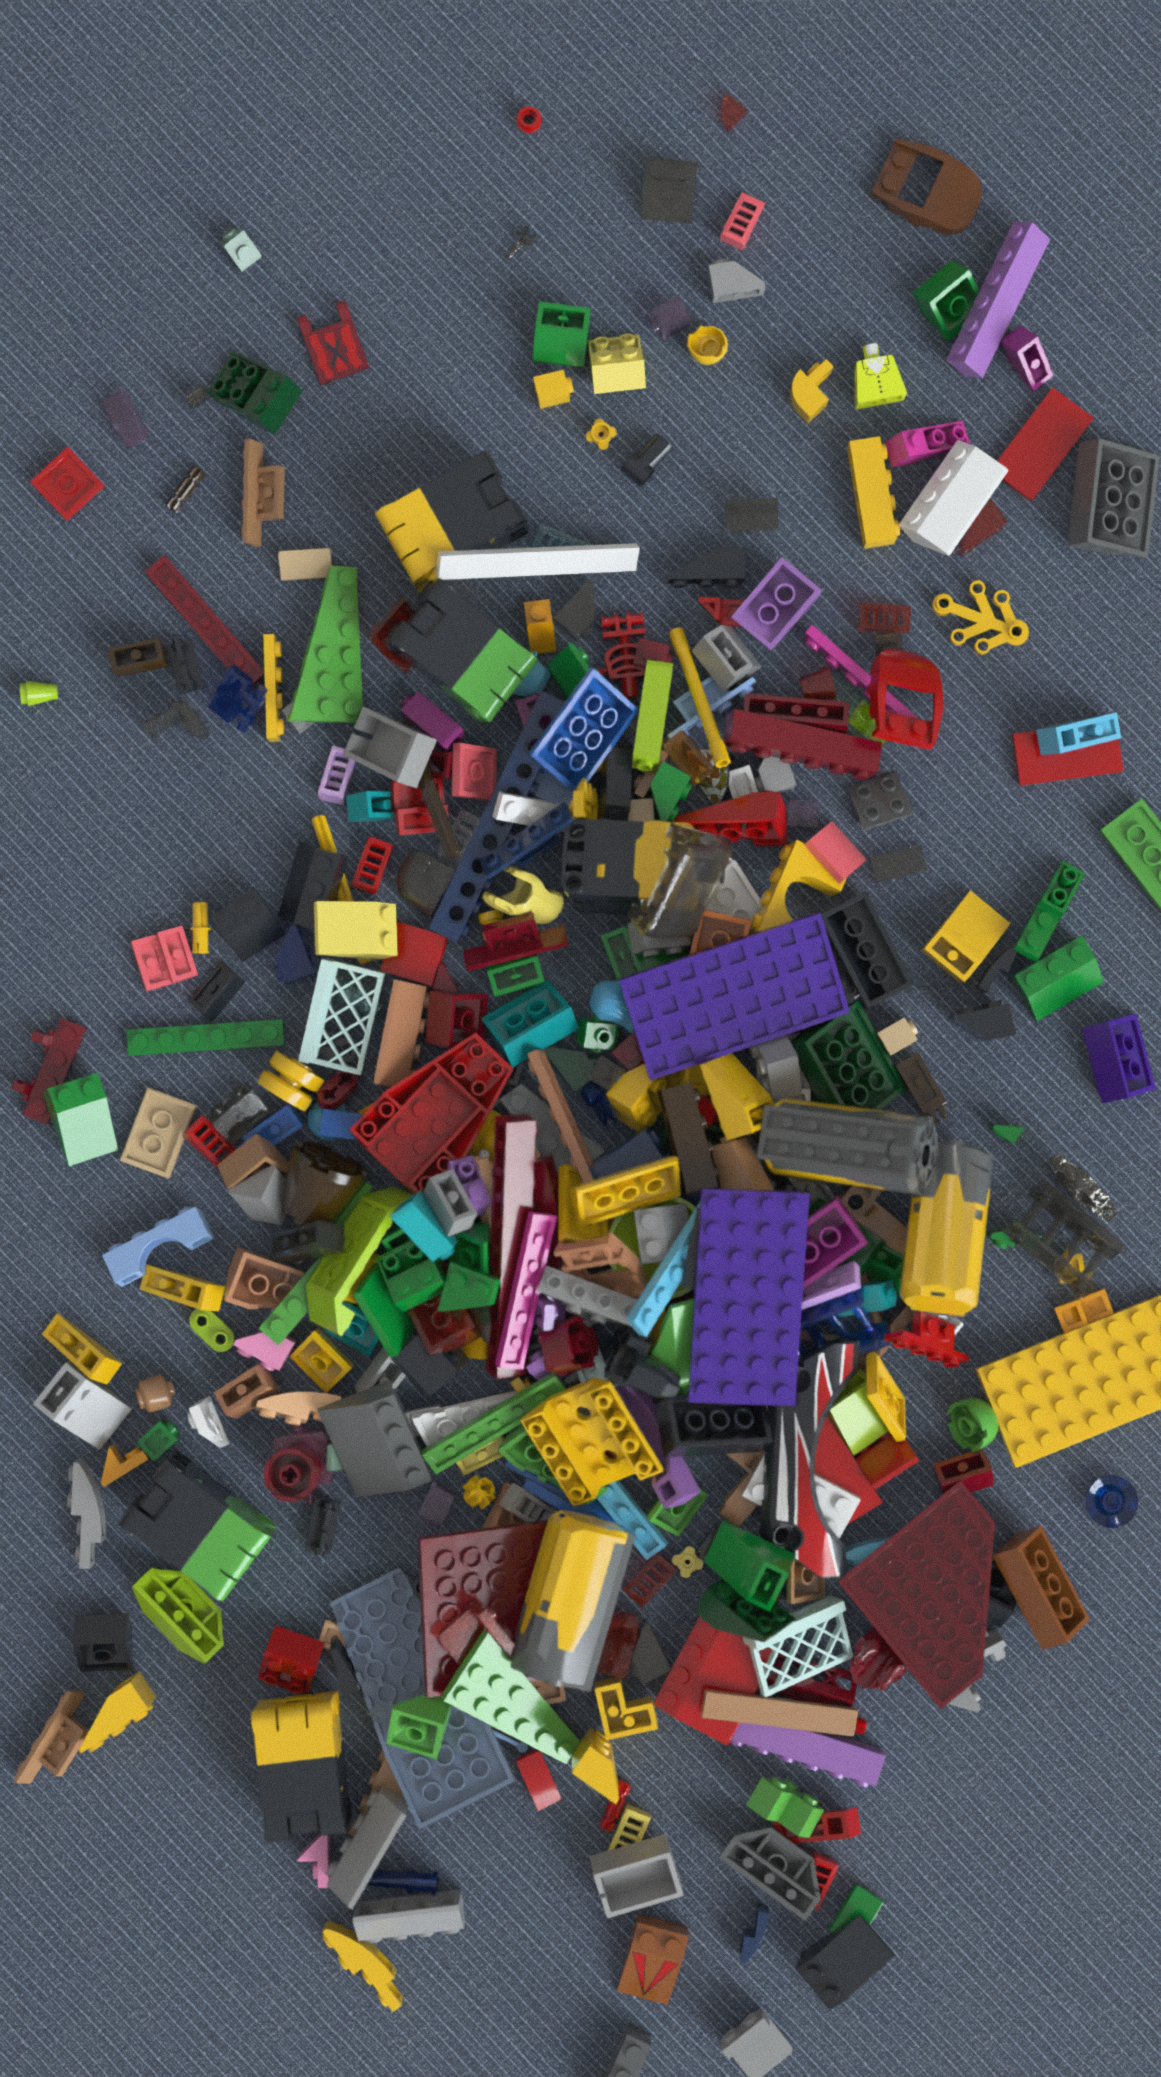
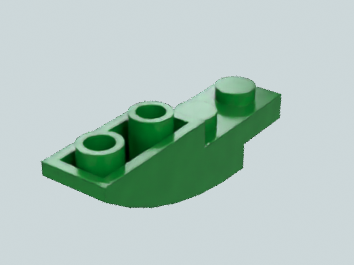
M1062 860L1028 917L1013 950L1034 962L1039 960L1055 927L1064 915L1085 875L1084 872Z

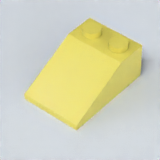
M347 901L314 902L315 954L371 960L398 956L396 904Z

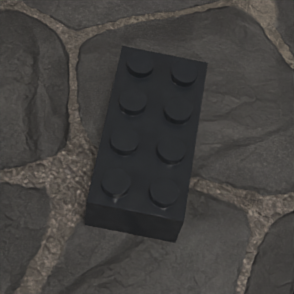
M688 1395L666 1396L654 1406L664 1458L761 1452L773 1442L766 1405L689 1403L687 1400Z

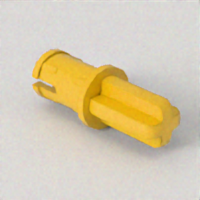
M206 902L193 903V927H190V930H193L192 953L195 954L209 953L208 930H211V927H208V903Z

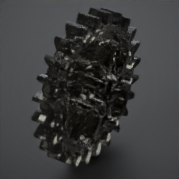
M1055 1154L1046 1163L1047 1167L1051 1170L1050 1172L1054 1175V1179L1084 1210L1088 1209L1099 1220L1101 1219L1107 1223L1118 1214L1108 1195L1097 1186V1182L1082 1168H1076L1071 1161L1069 1162L1060 1154Z

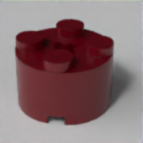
M581 1316L571 1317L554 1322V1330L539 1331L538 1340L542 1346L545 1358L544 1366L548 1372L567 1375L595 1365L596 1362H593L594 1356H598V1340L592 1326L587 1327L583 1322L586 1319Z
M298 1444L289 1445L274 1453L266 1462L263 1472L264 1483L278 1500L295 1502L306 1497L316 1489L321 1480L322 1466L318 1454L310 1448ZM291 1468H293L294 1472L297 1473V1476L295 1478H293V1474L289 1472Z

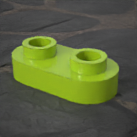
M196 1309L191 1313L189 1318L191 1328L213 1350L225 1352L233 1346L236 1338L234 1331L214 1311ZM200 1316L206 1318V1325L202 1326L198 1323ZM218 1334L225 1336V1343H218Z

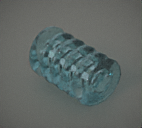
M345 970L337 977L341 987L354 980L352 977L349 980L345 979L347 973ZM354 983L343 989L351 1003L363 996L359 987L354 985ZM334 984L333 992H335L336 990H338V988L336 987L335 984ZM373 987L367 989L366 992L369 993L370 991H372ZM340 992L332 996L331 1000L333 1002L341 998V1007L344 1008L348 1005ZM382 993L380 994L375 1019L386 1002V1000L384 1002L381 1001ZM371 994L369 995V997L373 1001V996ZM365 998L353 1005L356 1011L359 1009L361 1019L370 1014L371 1007Z

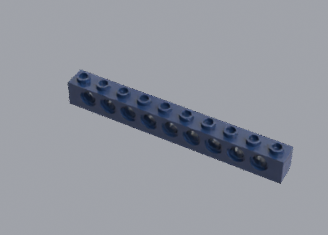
M541 691L429 927L430 930L455 942H459L461 938L466 939L472 927L468 922L472 914L477 916L483 904L479 899L483 891H489L494 881L493 877L488 879L484 872H476L473 868V863L477 858H483L493 851L484 844L486 836L490 834L495 835L498 839L497 847L515 836L517 832L513 830L515 823L508 822L505 826H500L497 824L496 819L492 817L499 791L507 793L511 787H516L520 790L521 796L533 798L539 786V783L535 781L539 773L544 774L545 772L529 756V745L533 740H539L545 732L540 724L542 718L552 716L554 719L565 704L564 701ZM524 763L529 764L532 768V774L526 779L521 778L518 774L519 766ZM465 882H471L475 886V893L471 897L464 895L462 892V886ZM455 905L461 906L464 910V917L461 920H456L451 915V909Z

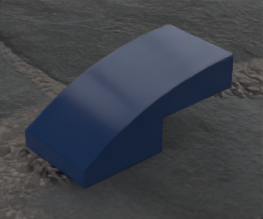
M757 1904L753 1930L743 1928L739 1951L740 1963H747L762 1940L769 1917L768 1905Z

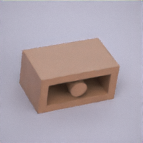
M257 1364L215 1391L214 1394L225 1415L238 1419L254 1409L259 1400L274 1396L280 1390L271 1372Z

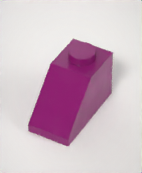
M1020 325L1001 340L1008 361L1032 391L1054 376L1037 335Z

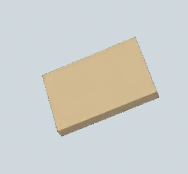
M147 1087L120 1161L170 1179L185 1140L183 1136L189 1129L197 1105Z

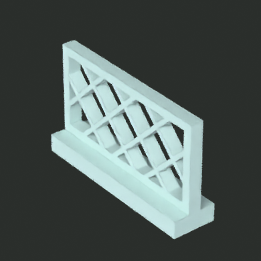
M327 957L321 959L299 1062L313 1063L362 1075L385 973L339 962ZM338 968L348 970L354 980L341 987L336 978ZM354 972L361 973L362 975L357 977ZM366 975L378 978L376 988L369 993L365 991L359 981ZM356 982L363 996L351 1003L343 989ZM334 984L338 988L335 992H333ZM340 992L348 1005L335 1012L330 1003L331 997ZM374 993L373 1001H372V1000L370 999L369 995H371V994ZM365 998L371 1009L370 1014L361 1019L353 1005ZM350 1008L357 1022L345 1028L338 1014ZM330 1010L332 1015L327 1018L328 1011ZM334 1017L342 1031L330 1038L325 1030V1024ZM368 1018L367 1027H366L363 1021ZM360 1024L365 1035L362 1041L355 1044L348 1030ZM344 1033L352 1047L339 1053L332 1040ZM323 1035H324V1037L326 1038V1041H324L323 1043H321L322 1037H323ZM326 1043H329L336 1055L329 1061L318 1058L320 1047ZM362 1044V1048H361V1052H360L357 1046H359V1045ZM354 1049L359 1057L357 1068L347 1066L342 1055ZM338 1058L341 1064L335 1063L333 1061Z
M829 1595L789 1613L796 1621L765 1643L743 1637L744 1644L748 1645L762 1696L772 1695L853 1657L842 1613L846 1611L843 1600ZM835 1617L837 1625L831 1634L824 1629L829 1619ZM813 1627L817 1630L811 1643L802 1640L806 1630ZM823 1633L831 1637L825 1651L817 1648ZM791 1637L795 1640L789 1653L780 1650L784 1640ZM838 1640L842 1643L844 1653L833 1656L831 1652ZM800 1643L809 1646L803 1661L794 1657ZM769 1647L773 1650L765 1664L761 1662L759 1650ZM817 1650L823 1655L818 1665L811 1666L809 1662L814 1651ZM778 1653L787 1656L780 1671L772 1667ZM793 1660L801 1663L796 1675H787ZM770 1670L779 1675L775 1683L768 1687L766 1679Z

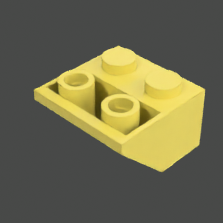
M623 334L620 337H597L594 340H588L594 394L646 388L644 358L639 335Z

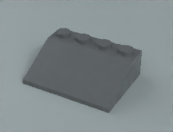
M1101 438L1079 443L1067 546L1090 552L1148 558L1160 455Z
M392 1380L317 1409L356 1497L407 1491L432 1481L429 1464L422 1457V1448Z

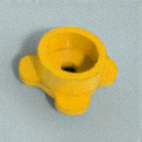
M597 419L594 421L591 431L586 433V439L588 442L597 444L599 449L606 450L609 447V441L616 436L617 431L602 419ZM600 432L604 434L602 437L599 436Z

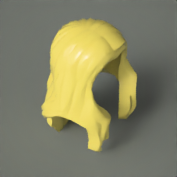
M511 865L506 867L504 871L516 877L514 889L500 897L487 891L483 893L482 898L494 909L510 916H520L533 912L538 924H548L555 920L559 913H561L564 904L562 893L556 890L545 889L537 876Z

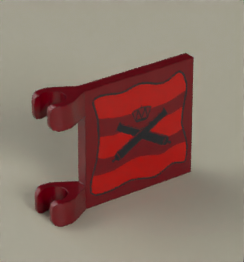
M346 301L336 303L341 322L316 331H312L306 314L297 317L321 385L369 369Z

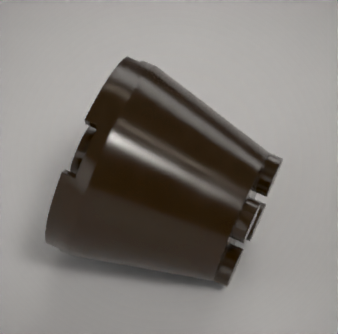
M299 1141L297 1146L293 1145L289 1155L282 1211L293 1216V1222L299 1226L308 1227L311 1224L321 1230L329 1231L332 1224L364 1183L368 1173L367 1169L351 1156H347L345 1159L344 1156L331 1151V1147L309 1141Z

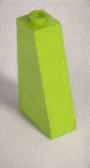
M647 660L632 760V768H638L640 771H658L671 690L673 663Z

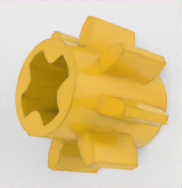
M475 1475L469 1479V1482L463 1485L465 1489L464 1499L472 1508L479 1505L481 1510L490 1505L491 1501L496 1499L493 1495L495 1492L494 1484L487 1477L479 1479L478 1475Z

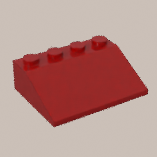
M699 1616L653 1705L675 1719L725 1745H729L740 1722L702 1718L700 1711L705 1689L750 1695L756 1694L759 1684L749 1646L744 1644L743 1637L716 1630ZM766 1647L759 1650L761 1662L767 1663L773 1649Z

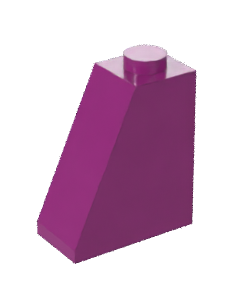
M419 691L414 696L410 694L401 703L403 707L401 709L402 716L410 721L418 731L437 739L435 746L440 751L452 752L453 744L461 743L465 739L464 729Z

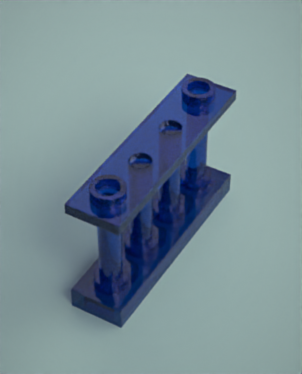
M860 1284L861 1288L801 1310L800 1329L805 1328L817 1347L803 1351L799 1346L798 1365L800 1358L828 1343L815 1326V1323L825 1319L830 1321L840 1337L859 1340L858 1357L891 1345L890 1342L884 1340V1334L891 1333V1327L887 1321L884 1320L874 1324L862 1306L864 1304V1287L862 1284ZM852 1309L864 1329L850 1333L838 1314Z

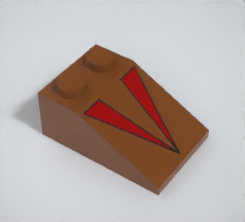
M637 1913L617 1992L668 2005L688 1942V1926Z

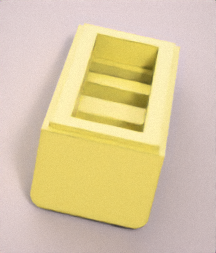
M626 1803L608 1851L615 1849L617 1844L620 1846L630 1844L620 1840L621 1835L634 1840L633 1843L640 1842L650 1822L651 1813ZM628 1818L640 1821V1826L627 1821ZM626 1826L638 1832L634 1835L623 1829Z

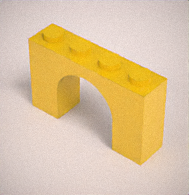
M796 840L789 845H785L779 854L780 864L770 875L769 881L771 885L761 896L759 903L762 906L759 913L757 912L752 918L750 934L793 920L785 905V894L791 883H805L832 897L842 891L847 878L839 884L801 841Z

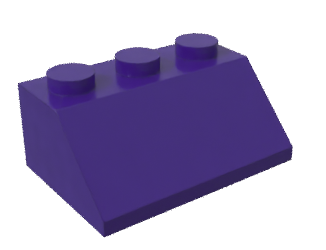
M1136 1014L1082 1028L1084 1042L1087 1045L1090 1056V1065L1094 1071L1097 1083V1092L1102 1104L1130 1098L1156 1089Z

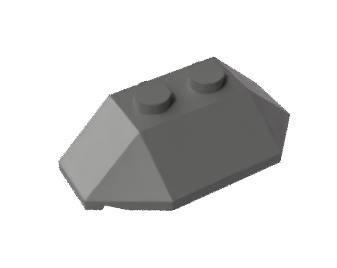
M771 1826L735 1834L719 1855L721 1860L804 1921L821 1900L814 1858Z

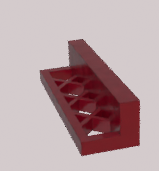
M778 1653L773 1668L780 1671L787 1656ZM793 1660L791 1663L792 1665H795L798 1669L801 1665V1663ZM810 1661V1662H809V1665H811V1666H815V1665H818V1664H819V1663L814 1662V1661ZM831 1667L821 1672L826 1678L823 1682L814 1681L812 1677H809L774 1694L800 1701L852 1707L855 1702L857 1684L852 1680L850 1671ZM770 1670L766 1679L768 1687L775 1683L779 1675ZM839 1678L850 1680V1690L840 1688L835 1680Z

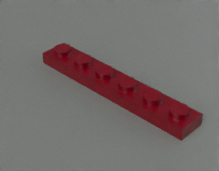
M165 555L145 571L246 691L265 676L264 670Z

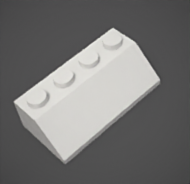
M957 440L899 523L900 528L914 543L950 556L1000 484L1008 469L976 446Z

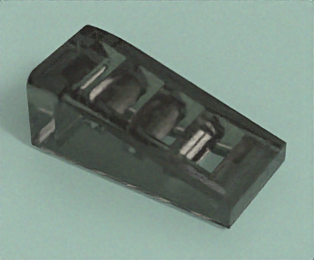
M489 1306L468 1308L484 1342L490 1341L491 1319Z

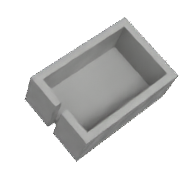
M363 706L354 728L374 735L371 740L352 733L343 755L396 782L417 788L437 739L383 713Z
M666 1834L590 1856L593 1876L607 1918L684 1896L680 1876Z

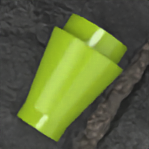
M27 680L26 683H20L21 704L32 706L51 700H58L57 684Z

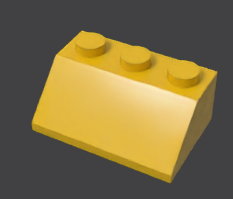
M589 1728L572 1755V1774L616 1804L619 1800L618 1777L612 1743L609 1740L606 1741L605 1733L602 1730L597 1729L594 1731L592 1728Z

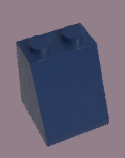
M648 1125L597 1157L589 1171L594 1179L667 1156H673L670 1151L666 1152L662 1146L663 1140L660 1134L655 1129L652 1131Z

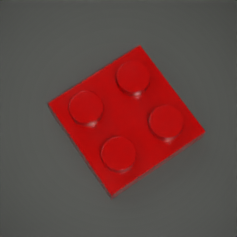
M66 447L30 481L66 521L71 519L105 487L69 447Z

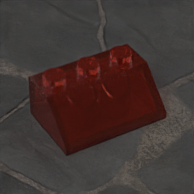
M441 1261L440 1264L447 1277L448 1267ZM442 1293L408 1310L430 1355L463 1348L484 1335L470 1308L438 1311Z

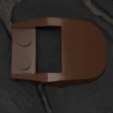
M896 138L872 189L870 199L874 201L876 197L888 205L887 210L895 215H901L909 220L911 225L928 227L932 229V232L943 235H955L964 231L971 224L981 202L982 189L975 172L947 153L933 146ZM917 155H926L943 163L923 208L898 198Z

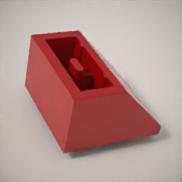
M275 1625L265 1650L257 1679L263 1680L269 1685L286 1688L295 1694H308L325 1642Z

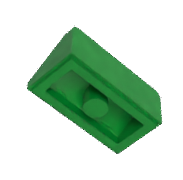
M855 1884L829 1930L833 1932L858 1914H861L871 1925L883 1905V1901L874 1892Z

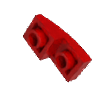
M534 1749L515 1759L538 1811L561 1800V1796L540 1750Z

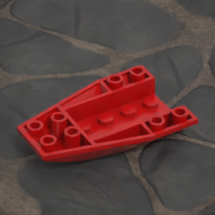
M474 1033L384 1091L354 1123L349 1131L361 1146L403 1186L414 1194L421 1189L424 1192L430 1177L448 1171L449 1161L467 1156L514 1068L477 1033Z

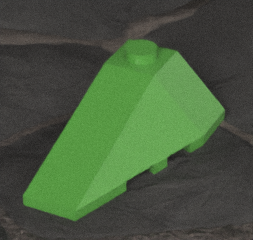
M694 1299L669 1306L659 1329L661 1335L657 1344H652L650 1348L651 1357L677 1372L681 1377L680 1388L676 1395H688ZM656 1396V1397H659V1398H662V1399H663V1398H665L666 1396Z
M520 1424L512 1429L498 1447V1451L515 1468L523 1472L526 1469L537 1475L538 1480L544 1483L547 1480L560 1487V1491L565 1493L524 1426ZM606 1486L600 1488L595 1499L607 1491ZM592 1499V1500H590V1501H587V1502H585L584 1504L588 1505V1504H590L592 1501H594L595 1499Z

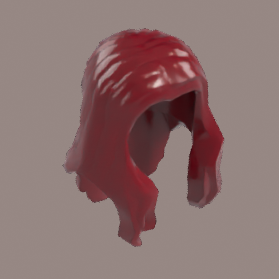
M875 1627L857 1640L855 1645L856 1654L851 1658L852 1663L850 1664L849 1671L852 1674V1680L856 1684L861 1685L862 1689L870 1688L873 1690L880 1688V1690L884 1691L891 1682L894 1683L904 1676L907 1667Z

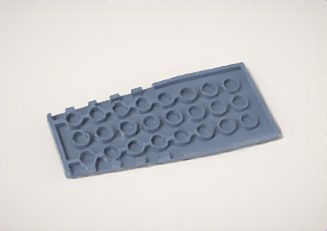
M397 1568L330 1602V1607H332L337 1620V1626L347 1647L348 1656L351 1658L356 1678L365 1696L367 1708L370 1710L373 1718V1724L382 1749L419 1830L516 1781L491 1726L453 1705L451 1706L448 1724L437 1759L386 1744L393 1706L425 1694L420 1599L416 1598L413 1594L412 1585L402 1568Z

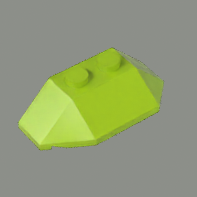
M151 1568L132 1586L142 1612L179 1651L205 1664L224 1645L221 1609L182 1571Z

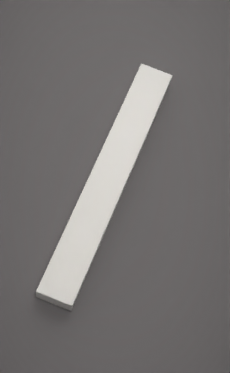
M637 543L440 551L438 552L436 576L445 580L636 571L640 547Z

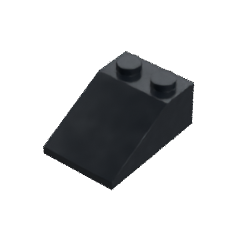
M858 1914L803 1951L795 1970L828 2009L831 2010L851 1997L888 1963L895 1953L861 1914Z

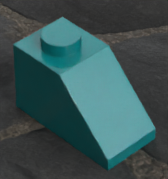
M364 791L346 796L348 822L395 820L391 792Z

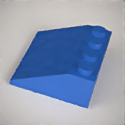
M591 667L529 752V756L548 776L560 786L573 793L583 778H586L588 783L637 715L639 709Z

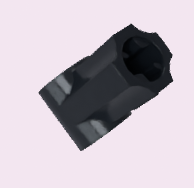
M656 433L638 453H633L625 461L621 470L641 487L653 475L659 463L672 451V446L662 435Z

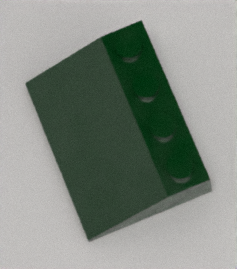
M858 1000L848 1004L850 1013L813 1025L790 1041L798 1055L799 1067L820 1103L881 1110L907 1088Z

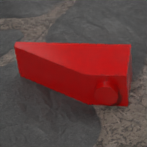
M857 1807L824 1810L809 1838L799 1837L778 1821H773L774 1829L793 1843L849 1839L861 1834Z

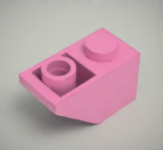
M258 1332L238 1338L233 1345L238 1347L237 1352L247 1358L254 1356L261 1360V1366L274 1371V1369L280 1370L283 1367L297 1340L287 1335L278 1346L263 1332Z

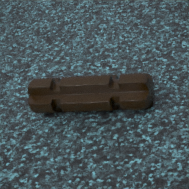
M195 465L191 467L188 471V477L185 476L173 492L174 496H170L165 505L168 509L175 513L183 506L181 503L187 501L197 487L196 483L200 482L205 476L202 469Z

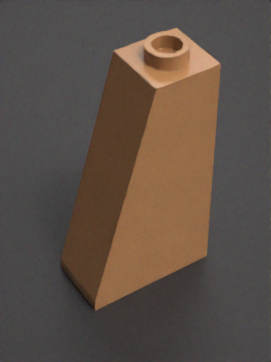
M726 1137L719 1138L720 1144L712 1146V1155L719 1171L721 1188L774 1191L747 1137L727 1140Z

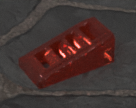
M860 602L858 605V631L910 633L911 606ZM868 611L872 612V623H867ZM878 612H882V624H877ZM888 612H893L892 625H887ZM898 613H903V626H897Z
M657 1552L642 1566L622 1590L643 1607L677 1571V1567L660 1552ZM656 1562L666 1570L664 1574L653 1566ZM649 1570L659 1578L657 1582L646 1574ZM642 1577L653 1586L650 1590L639 1581ZM634 1585L638 1586L646 1594L643 1598L632 1589Z

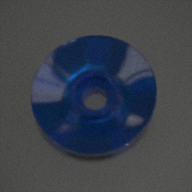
M1106 1475L1095 1480L1089 1487L1085 1499L1086 1509L1090 1517L1097 1524L1106 1528L1122 1527L1135 1516L1138 1509V1495L1133 1485L1126 1479L1116 1475ZM1108 1496L1114 1497V1502L1111 1505L1106 1504Z

